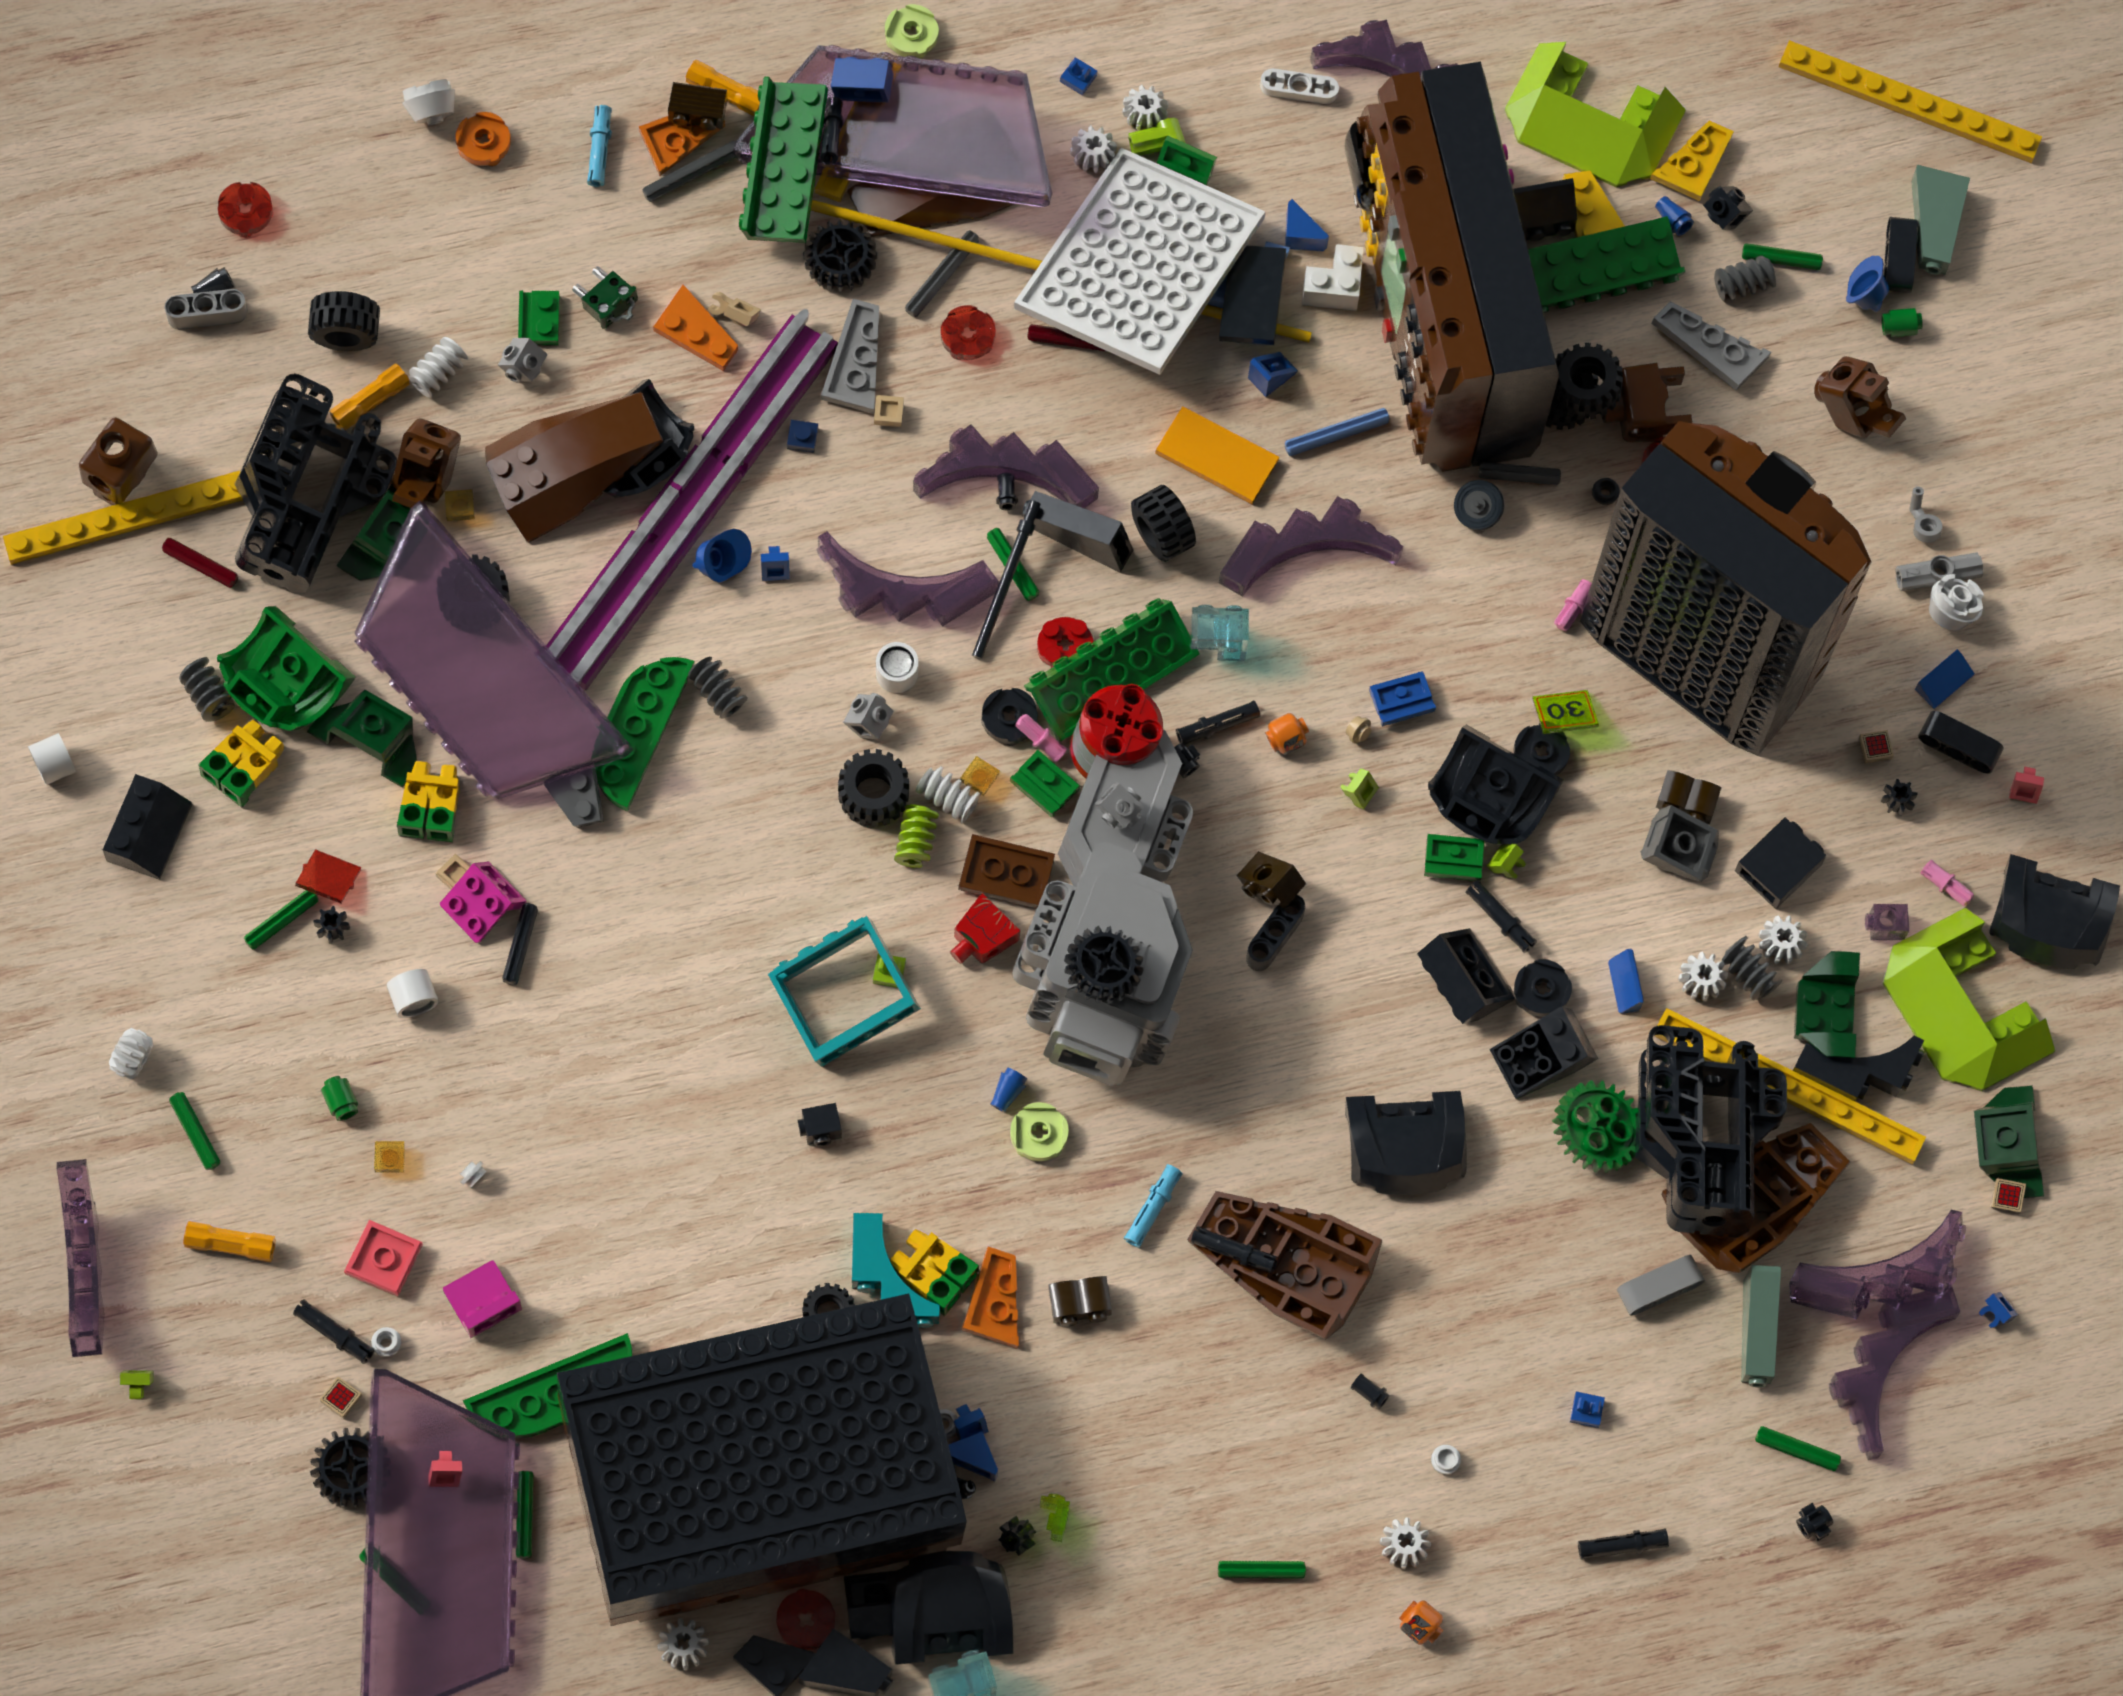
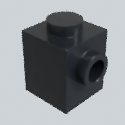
M836 1103L802 1109V1119H798L797 1123L800 1137L806 1136L807 1145L825 1146L830 1144L831 1140L842 1138V1129Z

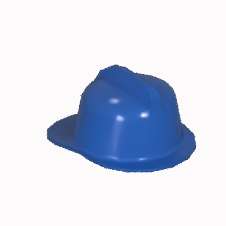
M1880 256L1866 258L1853 270L1848 282L1846 302L1849 304L1855 303L1864 310L1880 311L1883 299L1889 292V285L1883 275L1884 263Z
M726 530L712 539L703 542L698 547L696 561L692 566L699 569L703 575L709 577L712 581L723 582L747 567L752 554L751 542L748 536L741 530Z

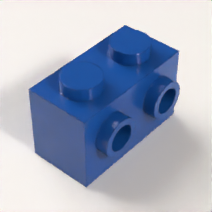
M855 57L835 58L831 81L834 97H838L842 101L889 103L894 75L889 60L881 58L857 59Z

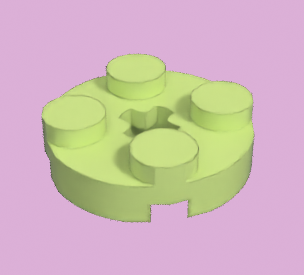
M909 4L906 5V8L898 11L895 9L889 14L885 22L886 44L901 56L921 59L934 48L938 41V23L934 19L932 12L920 5ZM914 26L916 27L917 34L908 35L904 30L911 29Z
M1041 1102L1028 1104L1012 1120L1010 1130L1012 1144L1021 1157H1026L1033 1161L1050 1160L1059 1156L1067 1143L1068 1123L1066 1118L1050 1104ZM1038 1125H1041L1044 1131H1048V1134L1043 1135L1042 1138H1036V1135L1031 1133V1131L1036 1130Z

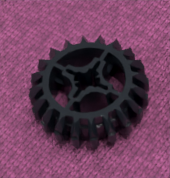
M841 219L838 220L837 225H833L831 221H828L826 229L819 225L817 233L811 232L809 235L810 241L805 243L806 250L803 252V259L806 261L805 269L810 271L811 279L818 278L817 284L819 287L827 283L829 291L833 286H838L840 293L843 291V286H848L852 291L854 283L862 286L864 284L863 278L870 279V270L876 268V243L871 240L869 232L863 233L862 225L853 228L851 220L847 225H843ZM831 242V247L824 250V253L819 254L821 249ZM836 249L839 254H842V257H838ZM858 257H862L856 266L851 269L849 268L852 262L857 261Z
M1098 925L1095 927L1094 933L1087 928L1083 932V937L1077 935L1074 938V944H1069L1067 949L1069 954H1066L1064 962L1068 964L1064 972L1071 975L1068 979L1069 984H1078L1075 989L1076 994L1085 991V1000H1089L1092 995L1096 997L1095 1001L1097 1004L1101 1003L1102 998H1105L1107 1003L1111 1004L1114 997L1122 1001L1125 994L1131 995L1133 993V986L1139 985L1141 979L1138 976L1142 975L1144 969L1139 966L1143 962V956L1136 955L1140 950L1139 946H1130L1133 940L1132 936L1124 940L1122 938V930H1119L1117 934H1113L1112 928L1109 926L1105 932H1102ZM1094 947H1106L1103 951L1089 950ZM1115 952L1123 959L1126 968L1123 967V963L1117 960ZM1106 957H1109L1106 963L1107 967L1103 968L1102 972L1099 973L1101 962L1104 963ZM1082 962L1092 972V978L1085 972ZM1105 979L1119 980L1114 983H1101Z
M344 1428V1436L339 1437L337 1432L333 1431L331 1433L333 1441L330 1442L328 1439L323 1438L322 1443L325 1449L316 1447L314 1450L315 1454L321 1458H312L310 1461L311 1465L317 1467L310 1471L311 1477L317 1478L313 1482L314 1487H323L320 1491V1495L323 1498L331 1494L329 1497L331 1504H335L341 1498L340 1505L342 1508L347 1506L348 1500H351L353 1507L357 1508L359 1505L358 1499L363 1498L365 1504H369L368 1495L371 1493L374 1497H379L380 1494L376 1487L386 1488L387 1483L381 1478H388L391 1475L390 1470L385 1469V1467L391 1465V1461L389 1458H383L388 1454L387 1448H379L382 1443L379 1438L371 1441L372 1433L369 1431L361 1437L360 1428H355L353 1435H350L348 1428ZM353 1447L365 1449L374 1459L367 1460L366 1457L359 1458L355 1456ZM343 1449L342 1458L339 1461L332 1462L331 1466H327L331 1457ZM349 1456L355 1465L353 1467L352 1480L347 1472ZM374 1469L370 1479L358 1487L359 1478ZM327 1476L346 1479L349 1489L334 1485Z

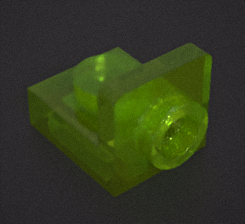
M1050 1493L1048 1497L1041 1496L1040 1508L1056 1511V1513L1050 1512L1046 1530L1051 1531V1540L1062 1543L1070 1511V1501H1065L1066 1498L1062 1495Z

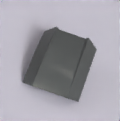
M1672 805L1660 809L1651 821L1643 849L1640 851L1642 859L1669 872L1702 882L1708 877L1717 852L1719 831Z

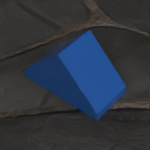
M1291 199L1288 202L1286 213L1285 246L1294 250L1324 251L1327 249L1329 235Z
M1281 352L1253 358L1250 361L1248 379L1267 397L1292 378L1298 370Z
M983 1432L948 1445L954 1465L996 1481L998 1468Z

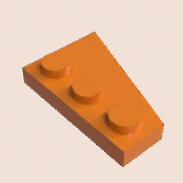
M668 116L639 126V132L659 176L663 175L721 130L718 128L715 130H705L700 126L691 124L685 127L677 126L673 122L668 121Z
M684 285L681 286L653 326L654 332L722 371L726 369L738 351L736 342Z
M989 1246L986 1248L962 1331L1017 1349L1019 1347V1336H1017L1016 1255Z

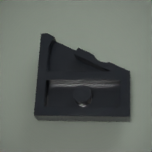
M753 1635L733 1656V1660L770 1694L781 1696L799 1677L815 1653Z

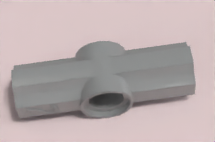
M1978 552L1953 557L1937 555L1929 561L1897 566L1895 569L1896 582L1901 591L1929 586L1933 587L1936 582L1949 574H1956L1955 579L1962 581L1981 578L1983 576V563ZM1939 568L1943 570L1945 575L1937 574L1934 569Z

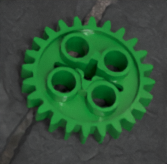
M1590 1080L1586 1085L1581 1082L1575 1089L1571 1088L1559 1100L1561 1105H1558L1554 1110L1558 1115L1552 1122L1560 1126L1553 1133L1562 1135V1139L1557 1144H1566L1568 1148L1564 1151V1155L1573 1153V1163L1580 1159L1583 1161V1169L1592 1164L1595 1173L1601 1167H1603L1605 1173H1608L1612 1168L1616 1171L1619 1170L1623 1164L1627 1165L1635 1157V1115L1638 1113V1108H1631L1630 1105L1634 1101L1633 1098L1628 1100L1623 1098L1625 1090L1617 1094L1615 1093V1084L1606 1089L1604 1081L1595 1086L1593 1080ZM1601 1105L1607 1108L1608 1113L1602 1110ZM1576 1114L1582 1116L1584 1122H1581ZM1614 1131L1620 1134L1621 1139L1616 1137ZM1589 1140L1595 1142L1597 1148L1593 1147Z

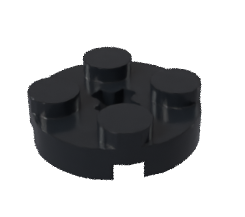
M1018 688L996 690L986 698L983 704L982 726L986 733L994 740L1014 746L1028 738L1016 727L1017 720L1022 715L1027 714L1037 723L1038 712L1035 701L1027 692ZM1013 710L1016 712L1014 721L1004 720V711L1010 713Z
M1544 723L1525 727L1515 740L1514 754L1536 767L1541 766L1555 775L1560 774L1565 769L1571 753L1565 733L1549 723H1545L1546 727L1554 728H1545ZM1542 745L1546 746V752L1549 755L1538 756L1534 748H1541Z
M1547 959L1535 960L1533 963L1521 968L1514 982L1516 1004L1527 1013L1537 1017H1544L1561 1006L1565 1007L1572 993V983L1564 968L1558 963ZM1541 982L1547 983L1546 987L1551 991L1549 993L1545 992L1544 995L1540 994L1535 989V985L1540 986Z

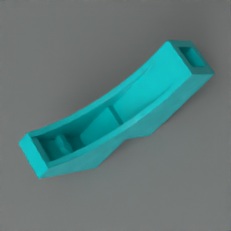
M853 1213L852 1289H858L862 1293L875 1292V1289H881V1300L909 1293L918 1327L930 1328L933 1327V1324H939L940 1305L930 1302L912 1291L894 1270L884 1245L883 1213Z

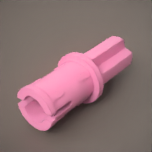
M1582 579L1571 597L1565 599V606L1554 621L1558 629L1568 631L1579 613H1583L1592 584L1588 580Z
M1027 714L1022 715L1017 720L1016 727L1033 741L1034 747L1038 746L1054 762H1057L1065 754L1067 748L1049 734L1050 730L1048 728L1044 730Z
M1930 860L1920 873L1940 888L1939 891L1941 893L1946 892L1962 906H1967L1974 897V894L1955 879L1956 875H1950L1933 860Z

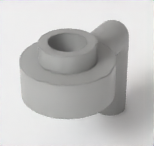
M1921 487L1913 488L1910 503V512L1915 518L1914 536L1925 543L1935 542L1941 536L1942 522L1938 517L1924 513L1921 508L1924 490Z

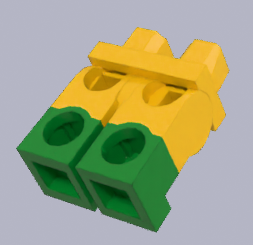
M251 720L243 728L237 725L232 730V733L198 764L200 775L219 791L222 789V793L241 808L249 801V796L259 784L278 767L277 759L284 751V744L274 736L264 745L258 741L265 732L262 726L255 720Z
M416 761L412 773L407 772L397 821L398 835L424 839L426 831L428 840L453 843L454 825L460 794L457 767L454 765H442L440 776L430 775L431 764Z
M915 1229L906 1241L907 1245L915 1250V1253L909 1258L898 1250L890 1259V1262L901 1280L924 1299L940 1305L939 1313L945 1317L959 1300L961 1293H964L978 1276L979 1265L939 1239L934 1233L931 1232L929 1235H926Z

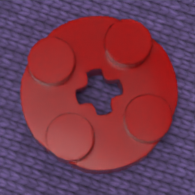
M1071 617L1055 618L1044 623L1038 635V655L1043 663L1045 662L1053 668L1052 664L1059 658L1064 656L1069 658L1077 653L1076 648L1086 642L1093 643V636L1087 628V624L1082 620ZM1063 639H1067L1073 644L1069 646L1067 651H1064L1062 646L1057 645Z

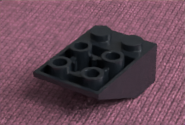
M1563 1006L1489 1049L1515 1099H1519L1572 1075L1598 1060L1572 1009Z

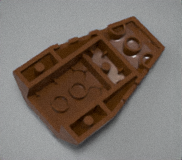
M984 106L935 126L847 190L857 212L920 228L931 227V224L947 222V224L956 223L958 220L971 218L972 220L980 219L1031 197L1020 160L996 115ZM865 225L871 237L893 233Z
M640 392L532 421L486 446L485 460L506 511L525 540L530 543L578 517L585 511L584 507L592 500L596 501L604 494L603 491L614 481L618 482L624 476L625 471L633 464L636 466L663 442V438L645 398Z
M1811 1123L1779 1134L1774 1140L1768 1142L1760 1141L1754 1147L1755 1218L1749 1232L1738 1238L1729 1237V1234H1724L1723 1236L1700 1234V1231L1680 1233L1716 1269L1740 1273L1784 1243L1847 1168L1850 1161ZM1665 1189V1190L1662 1191V1194H1661V1195H1662V1197H1663V1199H1664V1201H1665V1204H1666V1189Z
M1215 1191L1187 1239L1190 1244L1274 1315L1325 1340L1344 1326L1372 1277L1383 1242L1382 1239L1332 1215L1309 1213L1307 1210L1300 1208H1285L1271 1202L1261 1203L1254 1201L1252 1198ZM1197 1226H1200L1246 1245L1249 1243L1253 1244L1260 1251L1278 1256L1277 1267L1274 1273L1270 1274L1250 1265L1248 1267L1243 1266L1240 1261L1202 1246L1194 1245L1191 1243L1194 1230H1196Z

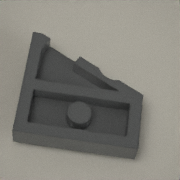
M589 765L540 776L542 783L574 827L579 828L604 822L595 766Z

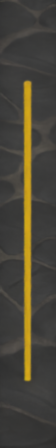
M812 200L811 211L848 221L851 220L859 224L1037 270L1042 263V260ZM1207 304L1201 314L1221 319L1223 308ZM1277 323V335L1310 342L1312 332Z

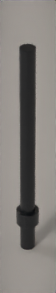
M1030 500L1024 519L1019 521L1016 529L1018 532L972 653V656L977 659H982L1028 537L1032 536L1036 526L1034 521L1041 505L1037 501Z

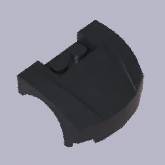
M650 379L641 381L623 397L640 392L643 394L663 438V442L636 466L633 464L625 471L624 476L618 482L614 481L603 491L615 498L641 493L668 478L687 456L689 446L694 437V424L681 420L667 407Z
M1466 724L1461 728L1442 766L1428 782V790H1430V796L1437 805L1439 812L1464 833L1488 843L1518 844L1526 840L1535 830L1564 779L1541 766L1536 767L1492 742L1490 737Z
M2010 854L2003 873L2004 883L2000 899L1989 929L1990 935H1996L2009 944V951L2040 964L2063 969H2075L2078 964H2093L2095 966L2099 964L2111 930L2120 885L2093 878L2090 886H2087L2077 881L2056 877L2050 873L2036 871L2037 861Z
M1461 1091L1432 1092V1101L1376 1104L1374 1095L1346 1097L1345 1117L1347 1118L1350 1132L1351 1180L1353 1183L1360 1182L1374 1186L1376 1192L1382 1194L1417 1195L1443 1190L1447 1187L1448 1182L1465 1177L1467 1144Z
M940 1551L912 1558L909 1560V1565L895 1571L893 1575H888L886 1581L892 1610V1655L895 1665L925 1662V1655L975 1650H982L984 1656L1014 1654L1010 1592L1006 1573L1001 1564L999 1565L995 1561L983 1558L982 1554L977 1552Z

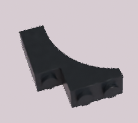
M1913 1035L1906 1043L1890 1052L1871 1057H1855V1059L1826 1057L1815 1047L1806 1043L1793 1071L1853 1101H1856L1857 1098L1863 1100L1870 1085L1896 1097L1900 1089L1907 1090L1913 1076L1908 1073L1912 1065L1918 1067L1925 1051L1920 1049L1924 1040Z

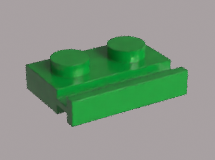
M1167 136L1157 164L1207 185L1218 157Z
M519 290L518 338H530L539 346H559V291L523 292V290Z
M1039 750L1010 777V782L1051 818L1080 788L1079 784Z
M1428 834L1424 876L1468 881L1479 880L1481 882L1484 841L1477 838Z

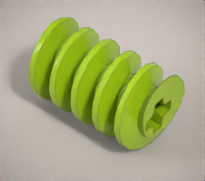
M910 804L904 806L906 809L902 815L904 821L900 825L902 831L898 836L900 842L897 843L896 850L898 853L895 854L894 860L905 867L920 868L923 866L922 862H927L931 859V856L924 853V851H931L933 849V845L926 842V840H934L935 835L928 830L936 829L937 824L930 821V819H938L939 814L928 807Z

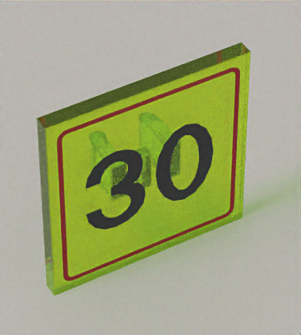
M1588 690L1532 696L1543 734L1599 727Z

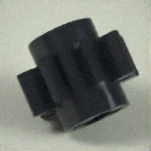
M1180 743L1174 748L1182 762L1179 774L1182 778H1186L1200 767L1197 762L1200 759V753L1193 744L1187 748L1183 743Z
M1896 779L1893 787L1888 784L1885 785L1883 791L1887 795L1882 797L1881 803L1887 804L1888 813L1892 811L1898 812L1899 816H1902L1905 808L1910 811L1913 810L1915 804L1911 800L1916 799L1918 793L1912 792L1910 788L1911 782L1905 784L1900 783V780ZM1899 795L1902 796L1900 800L1896 799Z
M332 906L331 910L327 911L320 909V920L316 919L313 921L314 926L320 928L317 931L318 938L325 936L328 938L329 944H332L333 940L338 938L344 940V930H350V924L343 922L347 918L346 912L343 911L339 914L335 906ZM329 922L332 924L337 923V926L333 928L331 925L327 926Z
M1810 1503L1800 1509L1799 1515L1801 1518L1797 1519L1796 1523L1806 1539L1814 1536L1818 1542L1829 1535L1831 1532L1829 1526L1833 1525V1519L1823 1505L1816 1508L1813 1503Z
M1014 1516L999 1527L1003 1533L998 1540L1006 1549V1552L1016 1551L1017 1555L1020 1556L1036 1544L1032 1538L1037 1532L1028 1519L1019 1521V1518Z

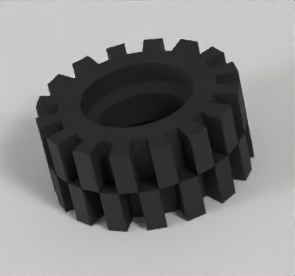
M825 1283L824 1287H820L819 1284L815 1286L814 1291L810 1290L807 1293V1298H804L802 1313L803 1317L818 1314V1307L826 1301L836 1303L840 1309L855 1306L852 1295L849 1296L847 1289L844 1288L842 1290L838 1284L830 1286V1283Z

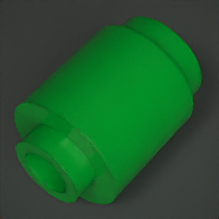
M1915 308L1888 310V313H1882L1883 335H1890V337L1917 335L1918 330L1923 328L1922 314L1917 313Z
M340 1076L327 1079L324 1082L325 1086L321 1088V1093L331 1115L335 1116L337 1121H344L355 1116L358 1113V1102L348 1079L341 1078Z

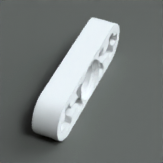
M1274 68L1264 71L1260 82V88L1267 96L1319 104L1333 103L1337 99L1339 91L1338 82L1332 77ZM1270 79H1276L1275 86H1269ZM1285 80H1288L1287 89H1284ZM1296 81H1302L1307 85V89L1298 92L1292 88V84ZM1312 84H1315L1314 93H1311ZM1324 86L1329 87V94H1323Z

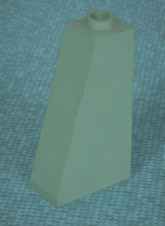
M1921 165L1916 166L1911 182L1914 218L1918 221L1917 254L1919 269L1926 270V272L1934 275H1946L1951 262L1969 186V177Z
M1751 1265L1743 1280L1741 1382L1749 1383L1751 1387H1766L1767 1384H1771L1775 1377L1781 1267Z

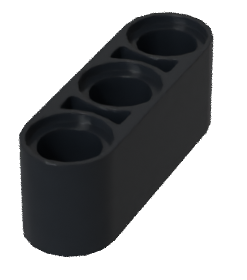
M1892 216L1888 219L1884 277L1890 291L1912 292L1915 273L1917 219Z
M1939 711L1930 712L1918 735L1920 741L1927 746L1985 774L1992 773L2004 750L2003 745L1999 741Z
M1296 895L1286 906L1296 907L1299 911L1297 914H1289L1285 911V908L1277 905L1250 942L1246 962L1251 969L1255 971L1266 970L1302 922L1305 912V901L1300 895ZM1278 928L1283 934L1275 937L1269 933V930ZM1261 950L1267 956L1263 959H1258L1253 955V952Z

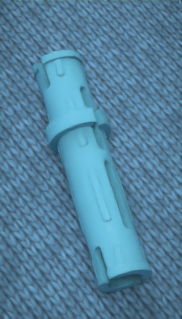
M607 105L595 106L594 123L590 129L592 144L587 184L593 187L605 185L607 148L609 139L612 136V131L610 130L612 108Z
M1167 1164L1157 1183L1151 1186L1148 1199L1123 1238L1127 1243L1140 1248L1161 1209L1172 1198L1171 1193L1183 1175L1179 1169Z

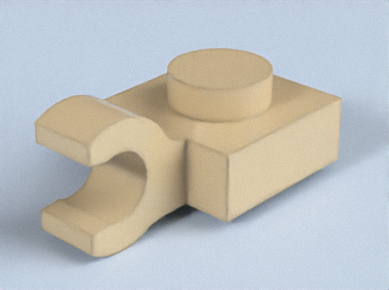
M716 292L712 296L713 299L719 301L720 307L712 304L708 308V311L714 315H720L724 312V316L740 326H750L758 319L761 311L760 308L738 298L732 300L722 292Z

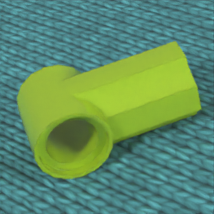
M1167 118L1158 122L1155 127L1128 133L1131 152L1139 156L1159 152L1167 136L1186 143L1178 119Z

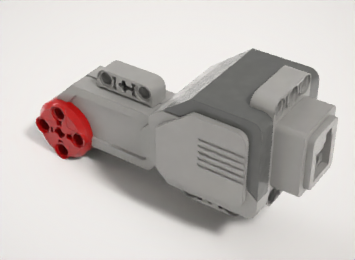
M1135 684L1113 685L1100 689L1088 699L1071 738L1070 752L1076 769L1086 778V781L1058 851V856L1073 885L1058 880L1048 883L1035 911L1012 973L1017 983L1035 990L1027 1011L1026 1020L1033 1029L1050 1034L1043 1055L1057 1066L1110 1086L1114 1084L1121 1085L1130 1066L1139 1067L1144 1063L1159 1065L1162 1062L1180 1019L1178 1013L1171 1010L1193 951L1179 909H1177L1170 885L1163 883L1167 880L1174 867L1193 816V808L1189 802L1170 795L1182 762L1166 730H1163V718L1157 704L1140 686ZM1114 783H1120L1125 789L1128 787L1132 788L1141 797L1139 802L1144 808L1139 813L1142 817L1131 828L1129 826L1125 828L1117 826L1112 828L1102 819L1104 813L1094 805ZM1122 804L1120 805V811H1121V812L1123 811V805H1122ZM1178 813L1183 816L1184 820H1177L1172 814ZM1167 839L1171 840L1169 850L1163 849ZM1154 862L1164 864L1166 869H1158ZM1056 894L1062 901H1053L1049 895ZM1098 925L1102 932H1105L1109 926H1111L1113 934H1117L1119 930H1122V938L1124 940L1132 936L1133 940L1130 946H1139L1140 950L1136 955L1143 956V962L1139 966L1143 967L1144 971L1141 976H1138L1141 979L1139 985L1133 986V993L1131 995L1125 994L1122 1001L1114 997L1111 1004H1108L1105 998H1102L1101 1003L1097 1004L1095 1001L1096 997L1092 995L1089 1000H1085V991L1076 994L1075 989L1078 984H1069L1068 979L1071 975L1064 972L1065 967L1068 965L1064 962L1066 954H1069L1067 951L1069 944H1074L1073 940L1077 935L1083 937V932L1087 928L1094 933V929ZM1034 944L1039 945L1037 952L1032 950ZM1094 947L1089 950L1103 951L1106 947ZM1115 952L1117 960L1123 963V967L1126 968L1123 959ZM1106 957L1104 963L1101 962L1099 973L1102 972L1103 968L1107 967L1106 963L1109 957ZM1082 962L1085 972L1092 978V972ZM1029 965L1034 972H1025L1021 966ZM1105 979L1101 983H1114L1119 980Z

